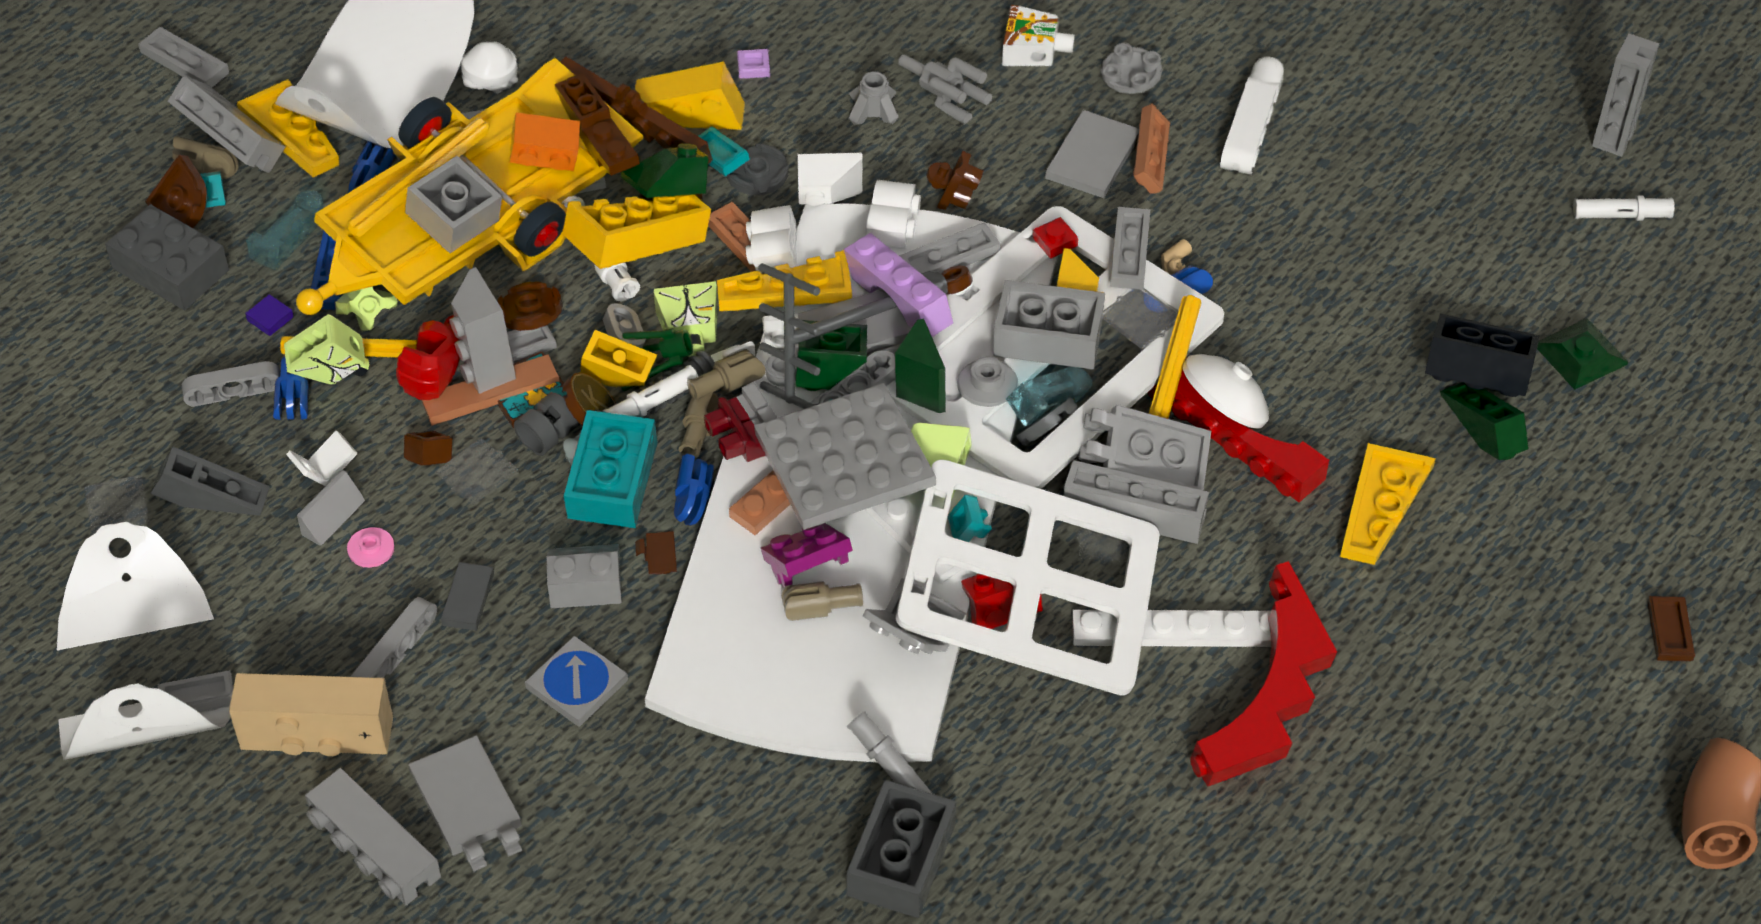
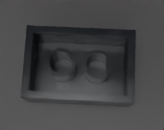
M1440 313L1425 374L1432 375L1434 379L1443 382L1451 380L1464 382L1473 389H1484L1486 387L1498 390L1499 393L1505 396L1517 397L1521 395L1526 397L1540 335Z

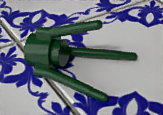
M673 328L662 331H636L622 334L624 339L661 338L659 343L642 347V349L649 352L660 350L664 358L669 357V360L651 369L647 380L672 366L683 364V357L691 356L693 353L691 336L685 329L674 331ZM622 386L621 389L626 391L634 386Z

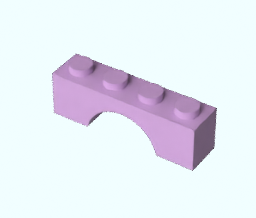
M869 233L844 249L852 279L869 293L882 288L896 303L908 326L912 328L917 320L924 318L933 337L953 324L946 293L874 235Z

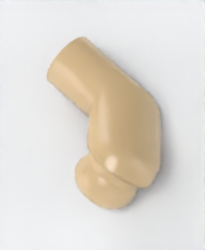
M1180 240L1161 255L1162 270L1172 275L1185 268V265L1182 266L1181 260L1192 252V246L1187 240Z

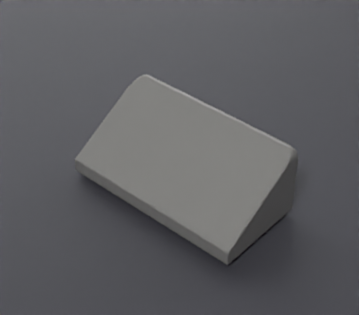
M344 470L340 471L297 514L302 536L317 545H323L365 501L347 472Z

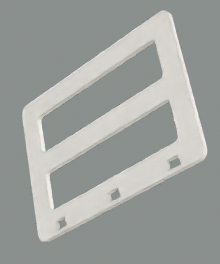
M1055 206L1044 212L971 274L973 281L969 287L961 292L947 295L953 324L932 338L939 352L1001 298L1005 280L1020 282L1046 260L1048 256L1036 242L1033 243L1028 239L1033 235V229L1059 217L1078 236V246L1073 249L1106 270L1099 276L1098 288L1099 292L1105 293L1103 317L1132 291L1142 292L1176 315L1178 314L1182 298L1193 295L1201 300V307L1187 352L1188 356L1223 323L1224 311L1219 305L1146 260L1143 290L1110 287L1115 239L1066 208ZM972 288L976 294L966 301L961 296ZM1175 322L1030 452L1021 451L983 425L1005 403L984 407L972 404L962 396L955 402H950L946 399V412L936 413L896 397V378L886 387L896 405L922 423L970 428L972 446L968 455L1000 477L1042 489L1079 455L1081 445L1086 446L1088 440L1094 441L1104 432V430L1093 431L1083 427L1086 413L1091 414L1092 408L1102 409L1111 413V409L1116 405L1131 408L1158 383ZM901 344L887 347L883 350L894 354ZM1005 358L1002 361L1011 367L1017 375L1018 389L1015 395L1049 365V363Z

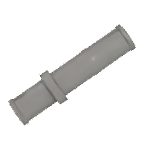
M865 711L847 725L868 750L866 755L871 760L875 758L894 783L933 794L914 769L891 744L894 740L889 735L885 737Z

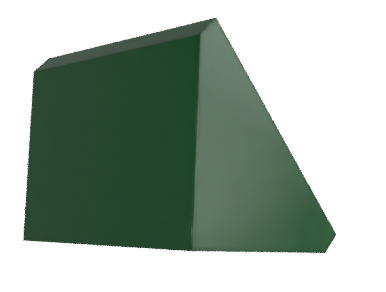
M924 318L919 319L895 352L896 397L936 413L946 412L945 366Z

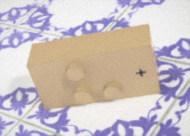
M236 673L229 713L241 750L283 751L289 755H299L302 752H320L325 756H336L339 753H388L393 714L384 678Z

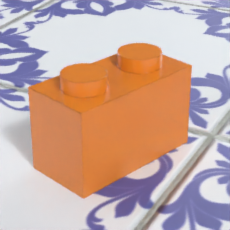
M516 112L511 133L510 163L574 171L579 150L580 121Z

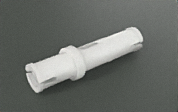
M1636 195L1635 199L1575 198L1573 212L1575 219L1635 218L1636 221H1643L1644 218H1673L1674 200L1673 198L1645 199L1643 195Z
M688 365L686 368L638 393L635 391L629 393L627 399L608 409H604L603 412L644 417L647 415L648 410L688 390L687 380L698 377V374L691 365Z

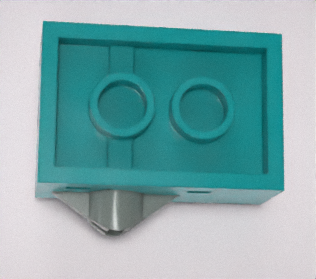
M587 410L581 433L574 439H566L563 445L565 459L571 466L564 492L568 519L636 528L658 443L655 419Z

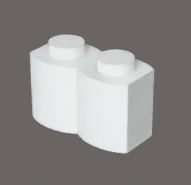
M884 180L876 181L867 220L866 235L871 233L886 246L906 247L907 239H913L916 220L912 219L913 214H919L921 195H915V184Z
M787 205L752 211L751 221L746 222L747 236L749 241H751V245L746 246L749 265L754 264L756 271H759L758 266L761 263L772 268L787 263L790 268L796 267L797 233L796 221L791 206Z

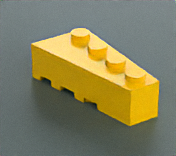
M695 194L653 197V201H647L638 197H625L624 203L609 204L607 199L594 200V204L590 206H581L580 201H571L567 205L563 236L599 269L609 268L613 265L705 242L711 208Z

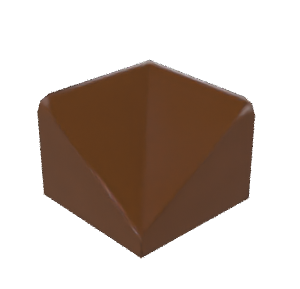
M436 431L407 433L404 435V458L422 466L448 463L452 459V438Z

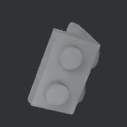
M903 578L897 586L886 610L866 609L863 614L864 618L871 621L869 625L871 629L885 636H889L890 633L901 639L899 645L916 654L920 650L928 654H932L933 651L946 652L950 645L949 643L906 631L897 624L896 613L904 583ZM913 583L911 592L923 595L924 588ZM930 593L928 608L931 611L963 620L965 612Z

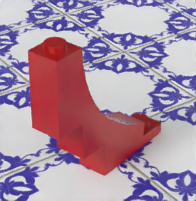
M1289 561L1276 565L1269 581L1270 592L1276 601L1268 617L1271 633V656L1269 670L1263 687L1245 711L1229 725L1197 741L1191 755L1192 769L1198 778H1203L1207 787L1287 757L1293 743L1282 722L1309 712L1315 696L1305 676L1330 668L1337 654L1333 642Z

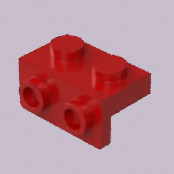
M977 574L961 581L962 588L970 600L973 624L989 629L1007 624L1014 593V586L1011 583L982 574ZM1041 594L1039 598L1037 613L1043 611Z

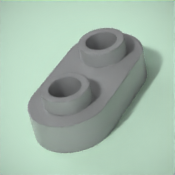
M622 304L609 305L603 317L607 335L642 348L646 339H624L622 337V334L625 332L643 331L636 312Z

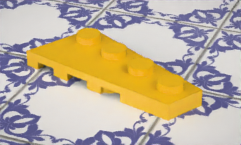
M289 79L237 102V108L286 146L283 152L312 177L339 166V155L323 131H319L316 127V120L275 105L278 96L286 88L293 86Z
M1368 443L1340 557L1372 565L1376 564L1433 469L1436 458Z

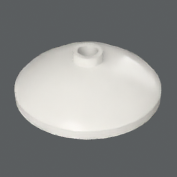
M1205 354L1191 355L1185 360L1183 364L1185 376L1196 391L1213 407L1232 420L1247 427L1262 428L1269 420L1267 403L1261 388L1251 377L1253 374L1247 366L1240 362L1233 363L1223 357Z

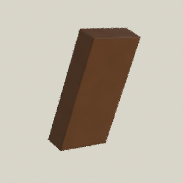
M1649 596L1647 603L1657 660L1693 661L1695 652L1685 597Z

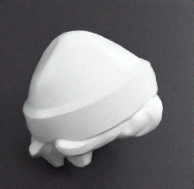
M481 42L463 56L461 71L463 83L466 87L478 90L486 89L499 94L502 90L511 88L512 84L518 82L516 57L511 50L499 42Z

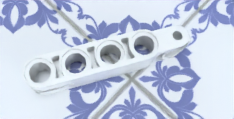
M1263 57L1254 64L1223 149L1220 168L1252 175V167L1255 166L1260 151L1259 145H1262L1267 130L1266 125L1269 124L1274 109L1273 104L1276 103L1282 85L1284 67L1278 59Z

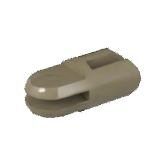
M179 136L173 139V147L175 149L172 150V158L174 161L179 154L188 156L199 174L221 171L222 179H228L238 170V158L226 148Z

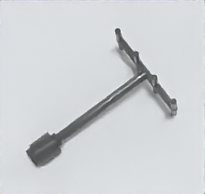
M761 263L758 266L760 272L784 282V312L764 303L759 305L761 312L784 321V351L764 342L759 345V349L784 361L785 391L765 381L760 383V388L784 399L789 404L792 403L803 409L815 406L795 396V366L816 376L820 374L821 370L819 367L795 357V344L898 306L890 296L809 324L794 317V286L815 296L819 295L820 288L795 278L790 273L786 274ZM932 271L921 273L947 294V281L941 273Z

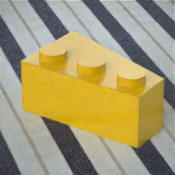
M724 61L636 79L635 90L639 92L641 100L646 102L650 108L682 127L710 128L713 126L715 129L742 130L745 102Z

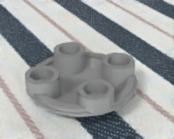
M1120 43L1115 46L1114 52L1109 54L1103 61L1101 67L1102 78L1110 88L1118 92L1129 94L1145 92L1153 88L1161 78V57L1157 52L1131 47L1127 43Z

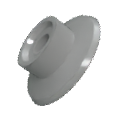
M983 357L968 364L960 372L957 387L960 394L970 403L978 406L992 407L1007 402L1015 395L1018 389V378L1012 368L1004 362L993 357Z

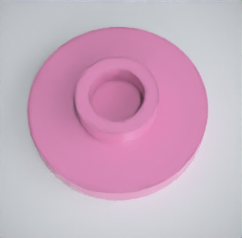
M376 527L365 528L356 532L347 544L349 558L361 567H376L384 564L391 558L395 548L392 536L387 531Z

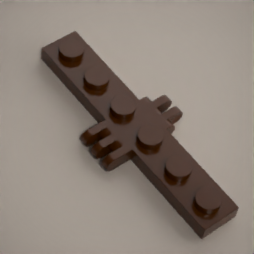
M566 56L560 61L575 76L583 73L600 97L639 131L647 142H651L655 138L658 144L665 149L678 148V144L682 143L694 144L708 156V165L713 160L708 143L647 106V103L641 100L640 94L636 90H631L626 84H621L617 88Z

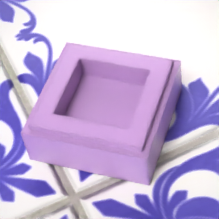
M768 49L737 51L739 78L770 77Z

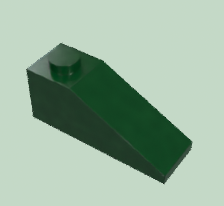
M1464 382L1440 391L1443 399L1481 450L1498 460H1508L1515 457L1516 454L1529 449L1525 414L1521 410L1484 389L1470 388Z

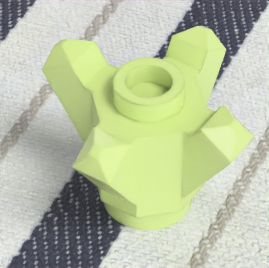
M373 286L345 293L335 302L336 314L348 315L350 312L356 314L360 330H372L374 318L382 309L396 307L397 298L389 292L374 289Z

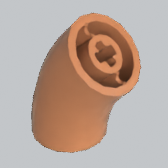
M1722 738L1710 739L1697 761L1684 795L1682 837L1686 856L1693 864L1706 869H1724L1736 866L1747 860L1755 852L1758 844L1756 816L1761 799V760L1749 750L1730 740Z

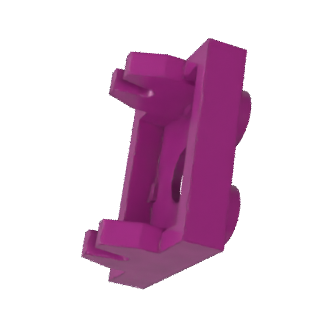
M826 523L805 530L802 528V531L793 535L784 534L771 539L770 544L760 548L764 561L771 565L778 584H782L783 587L793 585V575L832 559L838 561L840 565L849 562L848 553L853 551L849 537Z

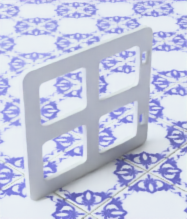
M937 460L934 462L931 468L936 475V486L925 489L897 608V624L902 629L1110 693L1117 695L1130 693L1136 682L1160 537L1156 526L1137 518L948 460ZM953 490H962L1026 510L1029 514L1021 556L1015 557L946 535L944 529ZM934 494L945 498L943 509L931 506ZM1054 521H1063L1128 542L1130 548L1123 587H1113L1051 568L1047 564V557ZM938 562L1009 582L1014 586L1005 632H999L936 613L928 608L929 595ZM914 579L926 583L923 595L911 592ZM1040 594H1048L1113 614L1117 619L1110 663L1104 664L1036 643L1032 639Z

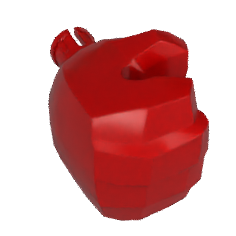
M453 315L448 316L443 323L434 320L422 323L417 333L416 350L405 346L402 353L398 356L396 378L399 385L403 387L404 392L419 400L439 398L452 381L460 361L455 347V342L459 341V338L455 336L450 324V319L454 317Z

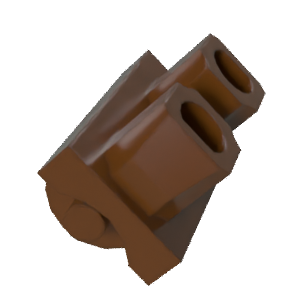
M962 151L953 170L947 162L933 163L927 170L926 176L931 186L935 189L941 188L944 191L936 208L946 210L949 203L966 209L973 190L977 189L984 170L968 164L971 154Z

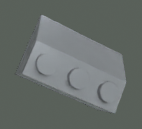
M472 268L468 271L451 302L454 317L450 319V324L455 336L459 338V341L455 342V347L460 359L464 361V364L460 365L462 376L467 384L473 383L480 394L516 379L503 310L477 268Z
M1005 280L994 326L993 356L1094 369L1099 347L1105 293Z

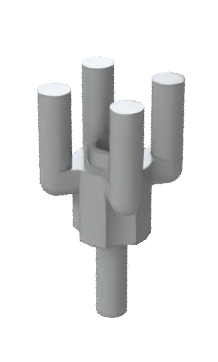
M905 54L899 58L898 64L901 67L920 76L919 84L921 88L937 96L935 106L963 124L972 119V114L950 103L951 100L961 104L965 101L967 95L985 105H988L992 100L991 93L964 80L962 77L964 75L982 84L987 78V73L957 57L951 58L948 66L932 61L924 65Z

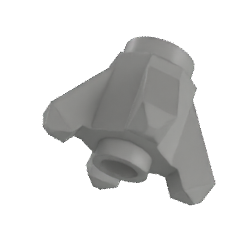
M869 72L865 74L860 81V85L848 93L856 102L849 116L850 121L854 125L864 123L867 117H880L883 122L889 124L895 123L898 119L897 112L891 101L897 91L889 86V82L882 73Z

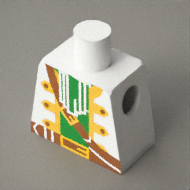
M1011 5L1003 44L1002 65L1052 66L1055 51L1073 53L1075 34L1058 33L1059 18L1054 14Z

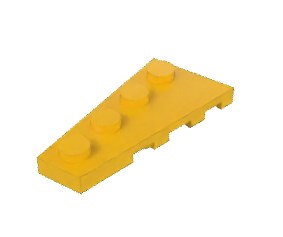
M844 250L835 252V258L821 260L820 256L806 259V264L790 268L788 263L775 266V269L786 274L790 273L795 278L820 288L819 295L815 296L794 286V306L834 304L852 298L849 267ZM753 271L717 280L719 311L757 309L761 303L771 307H784V282L772 276L762 275L759 271Z

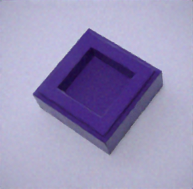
M270 294L245 313L248 322L269 336L294 317L292 309Z

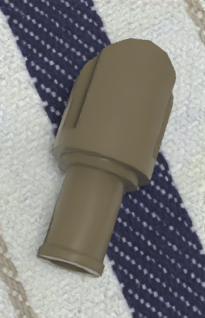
M744 349L716 361L712 371L687 380V386L695 400L719 389L729 393L761 379L765 374L766 368L749 350Z
M712 392L700 397L698 400L691 397L683 418L686 432L679 445V452H682V455L691 454L695 458L699 457L705 437L710 436L705 428L704 415L718 409L719 397L717 394Z
M821 581L786 586L781 592L785 614L790 621L828 617V613H831L832 609L863 606V594L860 583L829 588L828 584L825 585V582Z

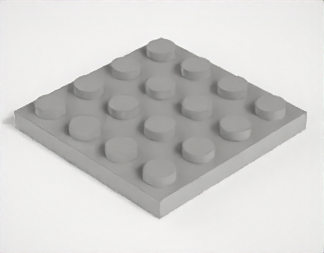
M885 383L754 425L755 435L803 530L936 486V475Z

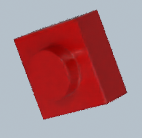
M1061 217L1033 229V239L1050 259L1062 254L1064 248L1073 249L1078 246V236Z

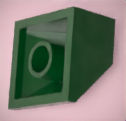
M682 143L678 144V148H666L639 162L640 164L621 172V178L646 198L705 194L708 156L699 150L696 145Z
M1588 318L1538 341L1537 350L1574 390L1628 365V361Z
M802 320V321H805V322H807V323H809V324L818 322V321H811V320ZM849 324L798 343L797 358L819 367L821 371L816 376L796 367L795 387H801L808 391L830 390L867 362V325Z

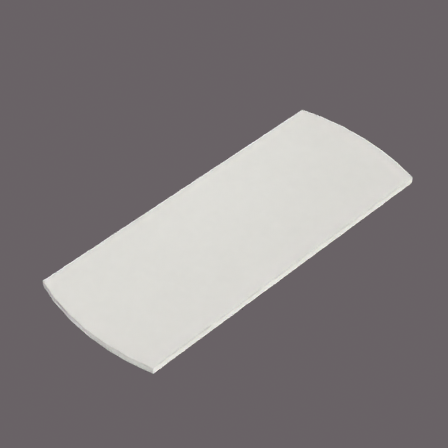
M805 204L796 231V266L805 265L806 259L820 256L821 260L835 258V252L844 250L860 238L866 236V226L871 205L822 204L810 206ZM919 209V214H913L912 219L916 220L914 238L907 239L905 248L887 247L899 256L983 222ZM986 223L1000 242V250L1021 233ZM1030 237L1028 239L1029 241L1035 243L1033 237ZM994 255L969 264L966 267L973 274ZM1058 256L1051 259L1048 257L1020 282L1050 286ZM849 270L852 298L869 294L868 291L852 279ZM970 288L961 297L967 301L976 292ZM1001 298L939 351L945 366V391L948 401L955 402L962 397L957 387V380L960 372L968 364L983 357H993L1001 362L1005 359L1004 357L993 356L994 326ZM833 303L794 306V314H797L798 318V313ZM773 307L784 312V307ZM764 334L762 336L760 344L764 342ZM758 348L756 358L765 367L766 361L772 355ZM795 349V357H797L798 349ZM875 351L867 353V357ZM766 370L761 379L754 381L777 418L803 409L792 403L789 404L784 399L760 388L762 381L770 383L766 378ZM855 382L849 386V389L857 392L865 389L867 385L862 382ZM774 385L785 391V386ZM795 387V396L812 402L827 389L808 391L801 387ZM1025 387L983 423V425L1010 443L1012 442ZM897 406L910 430L915 423H922ZM742 455L728 460L723 456L645 697V706L688 726L749 745L784 753L831 760L877 762L875 758L871 760L866 755L868 750L851 729L847 727L849 723L865 711L884 736L889 735L894 740L891 744L906 762L932 761L960 647L950 644L946 652L933 651L932 654H928L920 650L916 654L900 646L899 642L901 639L890 633L889 636H885L869 627L871 621L863 617L866 609L886 610L901 579L905 578L910 554L866 510L826 522L829 526L849 537L853 551L848 553L849 562L840 565L838 561L832 559L793 575V585L824 581L825 585L828 584L829 588L860 583L863 594V606L832 609L831 613H828V617L790 621L786 617L781 598V592L784 587L782 584H778L772 567L764 561L760 548L770 544L771 539L784 534L793 535L802 531V526L791 504L757 535H753L729 517V508L773 469L766 456L750 462H746ZM968 455L964 466L997 475ZM956 489L948 514L964 495L974 496L978 499L979 507L988 512V516L983 520L984 524L991 526L997 501ZM925 490L905 496L919 511L921 510ZM934 494L931 506L943 509L945 499ZM947 517L944 531L946 535L952 537ZM988 534L985 538L974 536L969 543L985 547ZM962 569L941 584L933 578L930 593L965 612L963 621L967 622L970 600L962 588L961 581L979 573ZM915 579L913 582L918 586L925 588L926 583L917 581Z

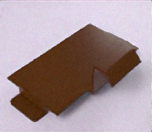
M674 531L646 533V547L644 539H639L635 542L636 556L640 554L645 555V561H648L649 574L657 575L677 572Z

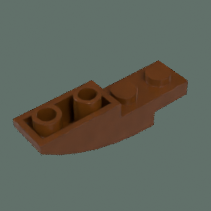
M583 73L554 84L555 90L570 120L580 121L579 136L599 167L604 166L609 175L612 176L640 164L638 154L611 119L608 106Z

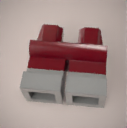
M753 382L742 387V394L730 400L724 397L718 398V409L704 415V424L712 437L727 431L728 435L718 439L720 451L726 460L742 455L746 462H750L766 456L755 435L754 425L775 419L777 416L771 407L768 406L767 401Z

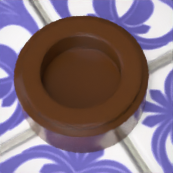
M954 266L941 273L947 281V294L961 292L969 287L973 281L971 273L966 266Z

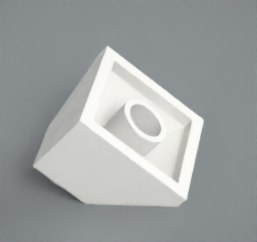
M862 153L798 154L799 205L819 206L822 204H832L861 194Z

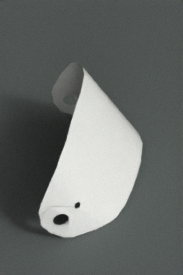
M348 0L328 31L301 80L296 86L286 88L278 96L275 105L385 148H391L387 141L390 137H393L403 146L404 144L399 139L398 133L407 114L418 103L427 98L437 97L443 101L455 78L470 37L474 18L473 0Z
M128 522L107 524L101 526L94 535L87 538L78 551L67 582L59 615L57 651L213 620L214 618L204 591L179 556L156 532L148 527L133 525ZM115 538L126 539L131 545L130 554L124 558L113 556L109 551L110 542ZM126 572L131 576L128 582L122 580V576ZM131 684L110 690L104 696L93 701L85 714L58 719L62 756L66 760L222 728L230 720V706L198 712L160 689L149 688L141 684ZM128 699H134L140 702L136 704L119 707V705L123 701H126Z

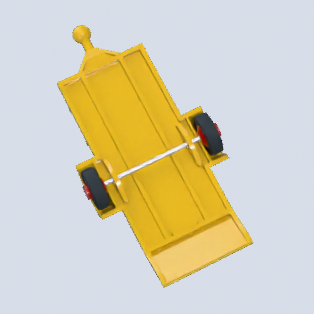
M554 58L544 64L518 90L469 120L451 103L445 104L437 97H430L418 103L407 114L399 128L398 136L405 146L399 144L393 137L387 139L394 154L402 161L315 213L314 222L336 241L328 282L316 290L311 288L302 290L296 298L298 310L305 315H314L321 310L323 301L334 294L337 296L380 284L405 305L422 293L429 297L436 284L464 266L469 270L472 269L475 259L498 244L501 246L504 254L522 271H526L559 248L566 239L563 236L567 208L562 204L563 200L576 195L608 172L604 166L599 167L580 136L574 171L510 163L511 133L516 112L570 120L555 90L554 84L575 75ZM606 103L611 119L634 148L644 138L643 135ZM476 118H482L484 122L488 123V134L459 158L502 196L498 222L452 253L444 249L405 213L406 201L361 237H355L348 231L347 223L352 217Z

